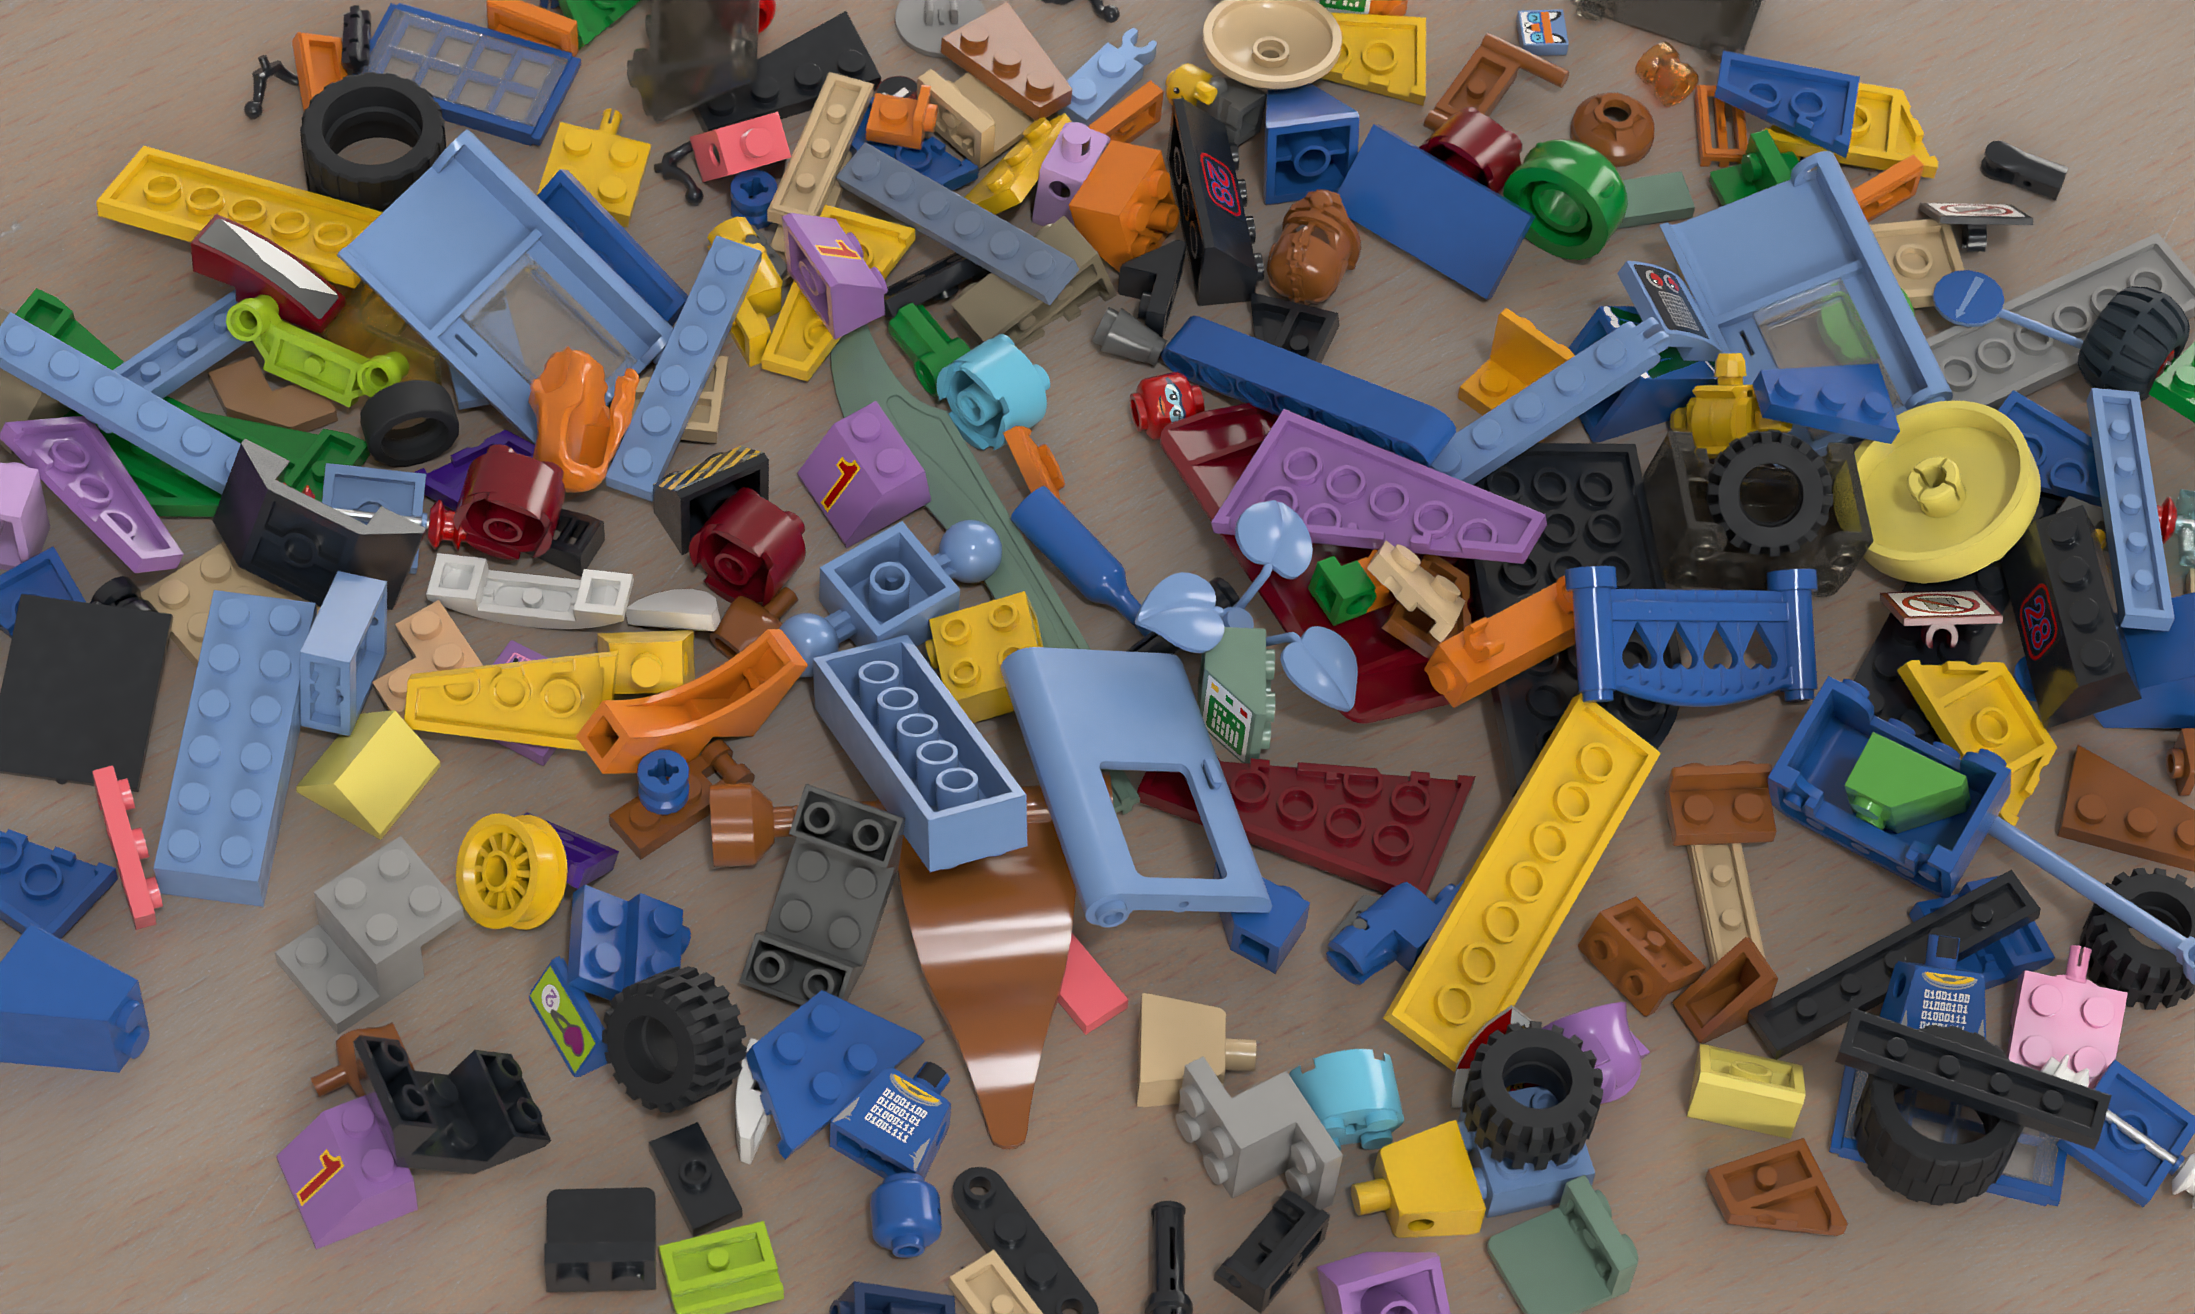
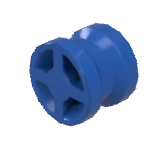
M751 169L735 176L731 183L732 218L746 217L749 224L754 225L758 230L772 224L773 222L767 221V210L777 190V183L774 177L762 170Z
M656 750L642 758L638 765L637 773L639 782L638 796L641 804L648 811L656 814L668 815L679 811L689 799V767L686 760L679 753L671 750Z

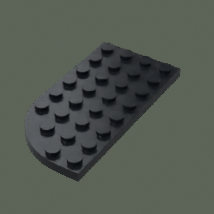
M1536 443L1473 484L1493 494L1546 514L1547 521L1546 528L1524 564L1466 558L1477 620L1483 617L1489 618L1556 583L1559 577L1565 575V570L1570 568L1616 567L1617 577L1616 589H1666L1636 444ZM1634 627L1622 653V660L1629 669L1637 663H1640L1647 669L1651 664V655ZM1675 629L1663 653V661L1670 669L1675 664H1682ZM1576 644L1491 688L1511 797L1516 795L1573 697L1580 694L1578 692ZM1618 690L1613 691V701L1596 702L1657 750L1668 736L1680 707L1644 700Z

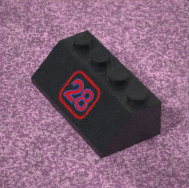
M1183 98L1173 99L1167 162L1176 205L1180 212L1179 219L1184 241H1187L1186 252L1198 306L1250 302L1252 293L1256 291V283L1264 279V265L1261 253L1253 252L1252 244H1255L1256 240L1255 223L1253 216H1245L1244 207L1247 206V187L1245 180L1237 179L1236 170L1239 169L1236 142L1229 143L1226 125Z
M2081 505L2035 520L2017 543L2000 560L2042 725L2045 729L2140 700L2142 697L2124 630L2119 624L2117 604L2098 533L2084 506Z

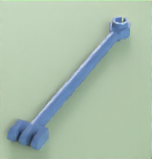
M1997 816L1988 831L1989 835L2175 955L2176 961L2183 965V973L2195 985V938L2192 936L2189 938L2184 937Z

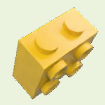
M1023 591L929 619L933 639L926 640L925 644L933 669L939 668L942 682L970 720L975 723L1013 712L1014 708L1000 670L1001 664L1008 655L1017 650L1028 647H1044L1037 615L1026 592Z

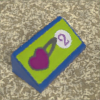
M558 956L551 960L532 988L529 1002L574 1077H580L607 1064L604 1053L608 1052V1047L606 1043L602 1042V1030H605L584 992L581 989L567 985L568 965L564 958L561 959Z

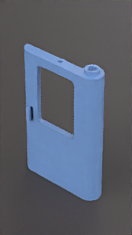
M1028 647L1017 650L1005 658L1000 670L1088 922L1106 928L1115 927L1126 921L1133 910L1174 911L1178 913L1185 911L1270 913L1272 909L1270 897L1183 663L1178 656L1167 653ZM1100 769L1181 772L1188 782L1222 879L1154 878L1140 875L1133 864Z

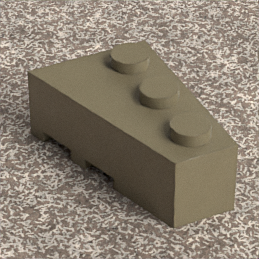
M1064 215L1055 223L1043 226L1034 236L1074 259L1079 268L1076 275L1050 306L993 273L987 275L980 282L967 286L960 293L958 299L951 304L961 324L979 345L999 334H1005L1020 350L1045 336V331L1042 327L1062 316L1070 322L1081 316V310L1078 307L1098 296L1106 302L1117 295L1098 252Z

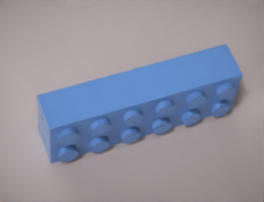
M214 590L153 868L160 894L264 907L301 728L300 650L316 619V603Z
M908 635L813 658L815 709L887 812L905 818L903 835L929 872L951 869L959 864L989 856H1000L1008 851L1027 847V800L1025 792Z

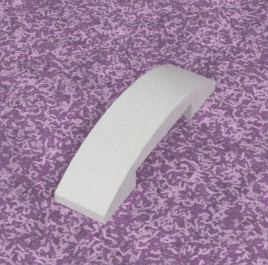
M437 553L426 595L427 599L432 602L439 600L443 607L493 622L543 629H583L624 621L634 578L633 574L589 569L583 570L581 580L489 570L486 558Z

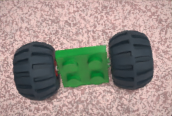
M2136 286L2121 290L2100 313L2083 341L2078 354V367L2084 379L2092 388L2139 392L2140 402L2152 396L2195 423V342L2182 353L2190 333L2188 318L2181 306L2166 293L2148 287Z

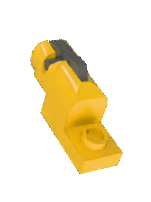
M734 217L723 221L709 233L707 238L711 245L707 247L710 250L717 235L761 251L762 261L729 331L750 368L762 363L761 358L766 349L767 340L771 336L767 318L781 311L782 280L787 275L788 270L784 260L768 244L767 239L754 225L749 224L746 217Z

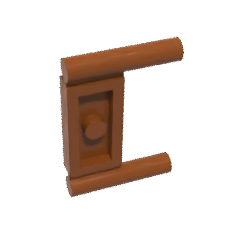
M1488 32L1484 36L1481 45L1476 49L1436 104L1434 110L1428 113L1423 126L1435 132L1451 115L1459 112L1464 107H1473L1481 114L1489 117L1516 80L1520 68L1560 88L1567 82L1570 71Z

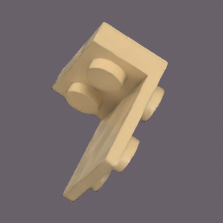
M932 69L917 78V100L921 86L928 85L931 86V104L938 105L935 131L979 168H982L1024 137L1023 131L1035 122L1033 118L969 72L954 83L949 80L945 81Z

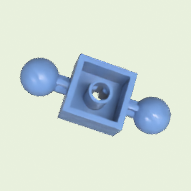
M963 520L957 522L941 538L939 553L931 556L915 535L901 521L821 566L819 601L830 615L823 618L813 613H800L787 619L779 628L808 664V667L800 677H814L813 658L838 652L839 643L848 638L857 647L903 635H908L917 647L926 640L933 638L929 619L959 611L960 589L952 579L954 578L964 583H977L989 578L997 570L1002 558V544L997 533L989 525L981 521Z

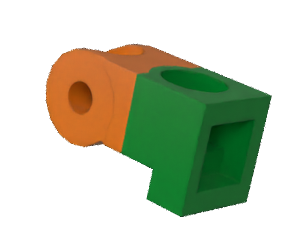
M1374 549L1368 558L1365 557L1343 566L1340 565L1335 556L1317 562L1308 590L1333 626L1392 604L1397 600L1394 594L1367 569L1378 549Z

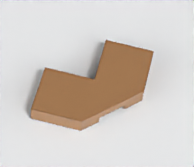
M254 356L208 372L209 382L227 417L303 432L338 421L337 411L331 399L295 383L272 391Z

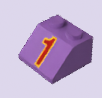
M789 213L782 217L787 270L835 340L885 315L884 294L888 292L886 282L876 267L869 268L865 263L861 245L852 232L845 234L834 218Z
M877 401L834 423L797 472L799 479L846 548L931 502L925 470Z
M366 1095L323 1111L277 1155L279 1166L316 1249L418 1210L412 1174L409 1168L397 1167Z

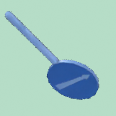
M1971 270L1954 271L1943 276L1935 286L1933 293L1935 308L1943 318L1953 324L1977 327L1993 322L1997 317H2000L2078 349L2082 347L2084 341L2082 339L2003 309L2005 299L2002 288L1994 279L1984 273Z

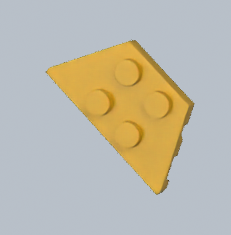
M1859 83L1848 153L1846 158L1834 153L1838 163L1885 171L1914 154L1924 164L1921 177L1934 179L1938 168L1936 156H1929L1922 142L1924 132L1918 120L1911 115V106L1903 90ZM1775 125L1764 129L1768 130L1780 153L1792 151L1796 156L1808 157L1815 153L1829 151Z
M1911 660L1904 664L1897 671L1942 743L1956 750L1961 756L1960 760H1962L1966 752L1978 753L1979 749L1989 750L2005 760L2007 763L2006 767L2011 769V792L1998 816L2015 826L2019 820V817H2017L2018 812L2025 799L2033 794L2040 781V772L2049 764L2057 746L2043 727L2042 722L2004 662H1982L1979 665H1970L1965 661H1947L1943 665H1921L1920 660Z

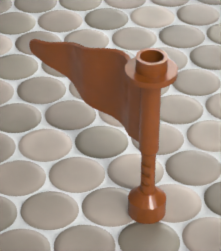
M1101 771L1113 804L1110 772ZM751 782L709 785L714 867L756 865L775 843V838L795 837L789 834L798 805L773 807L772 801ZM1040 785L1020 786L1025 792L1027 800V847L1008 851L1000 856H989L959 864L951 869L929 872L903 835L900 862L897 870L914 946L926 984L960 1049L985 1119L989 1137L993 1145L1001 1149H1015L1026 1141L1036 1076L1044 1042L1062 988L1073 928L1076 888ZM879 799L875 801H859L887 812Z

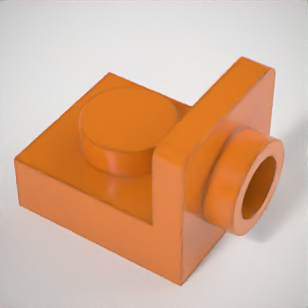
M921 86L918 100L875 93L866 127V140L921 150L925 132H934L938 115V105L931 104V86Z

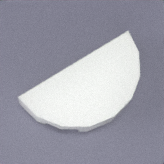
M673 589L654 593L635 601L626 610L628 624L633 626L714 632L721 622L716 598L708 592L695 589Z

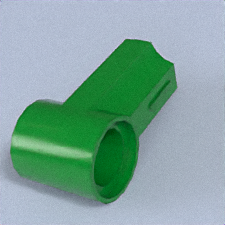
M913 302L899 309L896 316L888 322V333L914 363L916 376L924 390L933 397L938 396L937 378L940 371L971 351L969 346L959 337L951 339L923 305L916 306Z

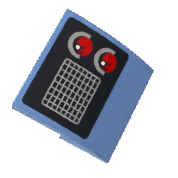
M1637 261L1625 262L1617 274L1642 321L1651 317L1655 318L1661 325L1660 331H1666L1672 339L1669 347H1676L1683 360L1715 361L1718 354L1724 353L1689 288L1679 276L1653 264Z

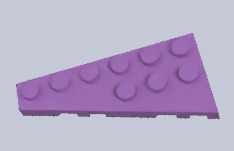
M1283 409L1211 522L1214 533L1235 535L1237 520L1247 508L1257 503L1276 500L1286 504L1300 516L1310 533L1312 543L1379 550L1387 540L1394 547L1400 544L1413 553L1524 564L1547 526L1546 514Z

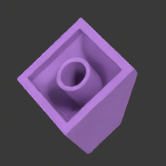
M1364 1252L1317 1267L1326 1314H1450L1440 1257L1435 1252Z

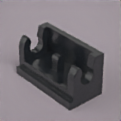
M1286 1190L1273 1205V1209L1236 1252L1222 1263L1214 1274V1280L1261 1314L1325 1240L1330 1214L1323 1209H1317L1295 1192Z

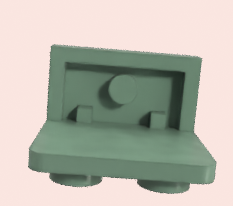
M1585 1175L1566 1182L1558 1208L1493 1235L1488 1241L1487 1252L1524 1314H1579L1629 1292L1638 1265L1636 1247L1627 1234H1620L1611 1219L1612 1212L1608 1200L1600 1190L1594 1191Z

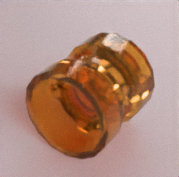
M1661 42L1648 49L1635 66V73L1646 85H1653L1654 95L1664 106L1668 107L1686 99L1699 82V75L1689 64L1679 61L1680 54L1669 42Z

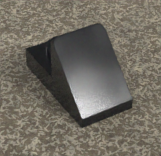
M1178 239L1125 262L1121 265L1119 273L1118 293L1122 296L1141 300L1138 319L1145 320V325L1162 338L1165 335L1184 270L1187 241Z

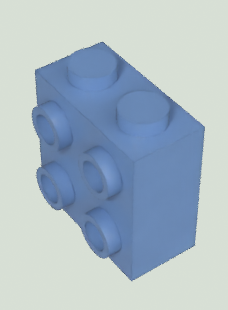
M1542 1086L1508 1092L1517 1102L1530 1108L1545 1109L1559 1104L1556 1097ZM1461 1107L1457 1123L1486 1207L1485 1214L1487 1218L1559 1204L1566 1182L1583 1175L1587 1177L1592 1186L1596 1173L1586 1143L1577 1155L1570 1153L1568 1161L1559 1166H1556L1550 1160L1545 1170H1535L1533 1163H1525L1523 1170L1513 1168V1160L1504 1157L1500 1163L1491 1158L1492 1149L1489 1146L1482 1150L1474 1142L1477 1131H1467L1464 1123L1466 1113L1462 1112Z

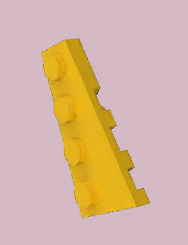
M1330 12L1339 24L1342 34V45L1337 63L1321 78L1424 106L1426 98V17Z
M824 205L820 217L836 219L845 234L852 232L863 250V260L869 268L876 267L884 280L916 240L914 228L833 206ZM795 281L791 285L761 358L762 369L809 381L841 337L836 340L833 338Z

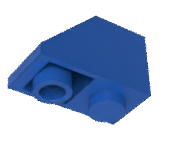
M1215 862L1213 879H1222L1218 864ZM1262 877L1272 903L1270 913L1219 912L1230 950L1276 974L1306 929L1310 902L1303 899L1296 890L1284 885L1278 886Z

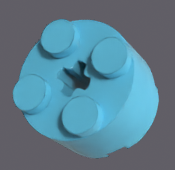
M999 334L981 343L944 367L938 375L937 394L939 401L945 397L947 398L952 410L948 413L963 439L977 449L985 450L989 446L994 447L993 450L999 449L1007 444L1003 432L1015 426L1031 428L1045 416L1047 409L1045 391L1050 388L1049 376L1040 365L1032 364L1005 334Z
M1371 1049L1337 1051L1314 1058L1315 1069L1302 1074L1299 1065L1289 1073L1340 1151L1341 1145L1360 1142L1362 1148L1367 1150L1379 1149L1393 1142L1392 1132L1398 1129L1404 1122L1394 1068L1389 1054L1383 1053L1382 1060L1374 1058V1053Z

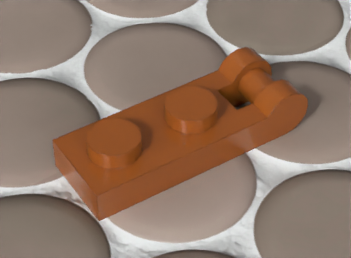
M715 740L702 751L700 756L687 764L689 767V799L679 811L668 815L653 813L641 804L639 796L609 814V824L641 860L710 815L709 785H712V783L707 779L708 777L718 772L722 780L716 784L753 783L755 775L745 764L736 763L732 758V749L723 740Z

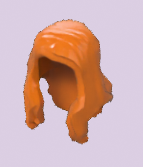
M567 346L561 352L551 354L543 366V373L537 379L531 381V392L528 402L537 418L538 432L533 458L540 462L547 461L557 464L564 472L562 481L565 491L567 493H577L595 489L606 477L608 466L613 460L621 439L631 423L636 388L640 380L638 373L634 369L626 368L625 375L617 377L614 397L609 408L605 403V393L607 392L608 385L604 381L605 372L603 366L588 353L582 350H571Z

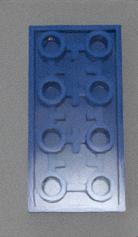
M1373 124L1337 192L1350 219L1485 299L1493 297L1536 217L1379 124Z

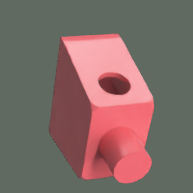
M778 112L689 137L702 182L791 158ZM713 145L716 146L719 152L720 164L716 160Z

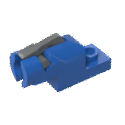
M1464 880L1457 886L1452 883L1447 885L1438 894L1434 902L1408 882H1403L1391 888L1381 897L1363 895L1330 936L1327 948L1329 951L1326 953L1327 961L1343 978L1358 985L1364 983L1370 976L1395 961L1410 972Z

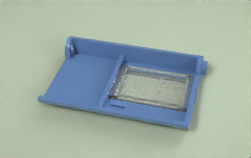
M469 129L462 132L441 153L432 167L360 235L337 253V256L533 445L536 444L538 431L536 415L528 402L531 392L530 386L531 381L537 379L543 373V366L551 354L561 352L569 346L571 350H582L588 353L600 363L605 372L604 381L608 385L607 392L605 393V403L608 406L614 397L617 377L624 376L626 368L634 369L639 375L651 362L657 365L674 329Z
M1822 151L1806 157L1792 169L1791 179L1687 221L1678 224L1666 222L1660 225L1692 295L1724 353H1742L1746 366V376H1743V384H1752L1761 370L1879 364L1895 416L1918 406L1940 401H1950L1952 399L1953 393L1833 152ZM1817 166V169L1808 172L1809 170ZM1792 424L1791 431L1787 433L1809 444L1820 457L1865 440L1864 438ZM1774 464L1777 470H1788L1780 465Z

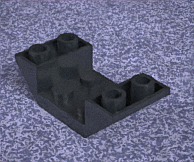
M244 439L239 447L212 520L238 567L309 602L316 603L319 607L322 606L338 571L387 581V610H393L427 528L382 506L366 525L283 484L282 482L290 461Z
M359 1035L353 1041L358 1078L397 1167L476 1174L541 1149L552 1141L542 1121V1113L534 1103L522 1078V1070L512 1054L474 1050L447 1075L412 1070L408 1054L401 1046L399 1040Z

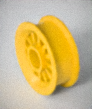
M495 813L481 818L469 829L458 852L456 884L462 905L475 922L490 929H502L509 926L520 930L534 929L548 921L559 907L566 888L567 859L558 833L547 821L533 815L513 817L507 814Z

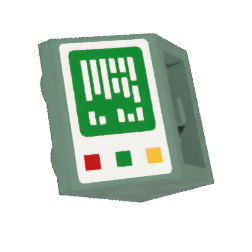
M1224 627V635L1221 641L1212 650L1201 653L1198 675V706L1208 733L1241 763L1250 764L1251 758L1259 759L1261 749H1270L1271 722H1274L1276 701L1275 692H1271V679H1274L1275 649H1266V629Z

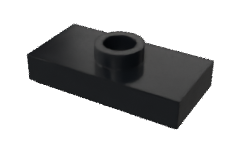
M698 1122L649 1142V1151L693 1238L743 1217L742 1207Z

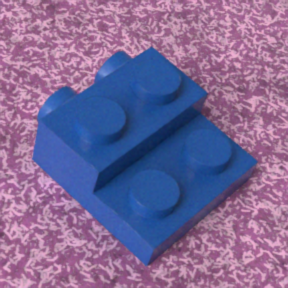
M583 885L573 892L567 985L611 1001L616 994L623 992L622 989L667 969L681 967V955L686 951L691 938L689 927L683 925V909L642 893L627 901L588 885Z

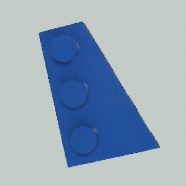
M1723 51L1714 97L1846 158L1850 145L1860 76Z
M1879 364L1761 370L1752 383L1762 418L1892 444L1900 432Z

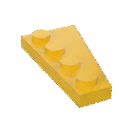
M619 651L411 674L407 680L404 721L412 730L586 751L576 738V735L603 700H614Z

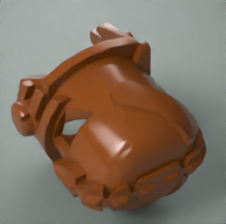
M1317 189L1316 191L1308 192L1305 198L1292 204L1286 212L1282 224L1283 231L1277 243H1274L1270 249L1266 269L1270 285L1281 296L1288 297L1291 302L1307 306L1310 303L1320 304L1335 293L1345 271L1355 269L1362 248L1358 231L1349 219L1340 195L1332 191ZM1301 225H1306L1304 228H1302V229L1299 230L1298 232L1296 231V229H1297L1299 226H1301Z

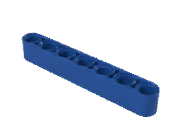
M1190 316L1161 352L1162 360L1166 366L1173 372L1182 373L1191 382L1244 403H1249L1277 416H1280L1283 409L1427 467L1431 466L1456 434V427L1452 420L1441 410L1199 316Z

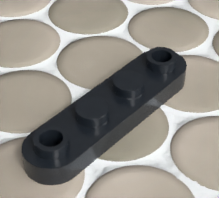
M973 1167L963 1171L956 1178L953 1185L952 1204L955 1212L986 1254L995 1250L1043 1314H1063L1065 1309L1075 1308L1081 1314H1099L1098 1306L1093 1297L1003 1178L994 1170L986 1167ZM976 1186H982L989 1192L985 1195H975L971 1192V1189Z

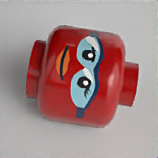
M1172 372L1141 380L1137 385L1136 393L1130 395V409L1137 431H1145L1151 439L1160 440L1162 430L1168 424L1204 412V399L1198 384L1191 386L1185 375L1180 372Z

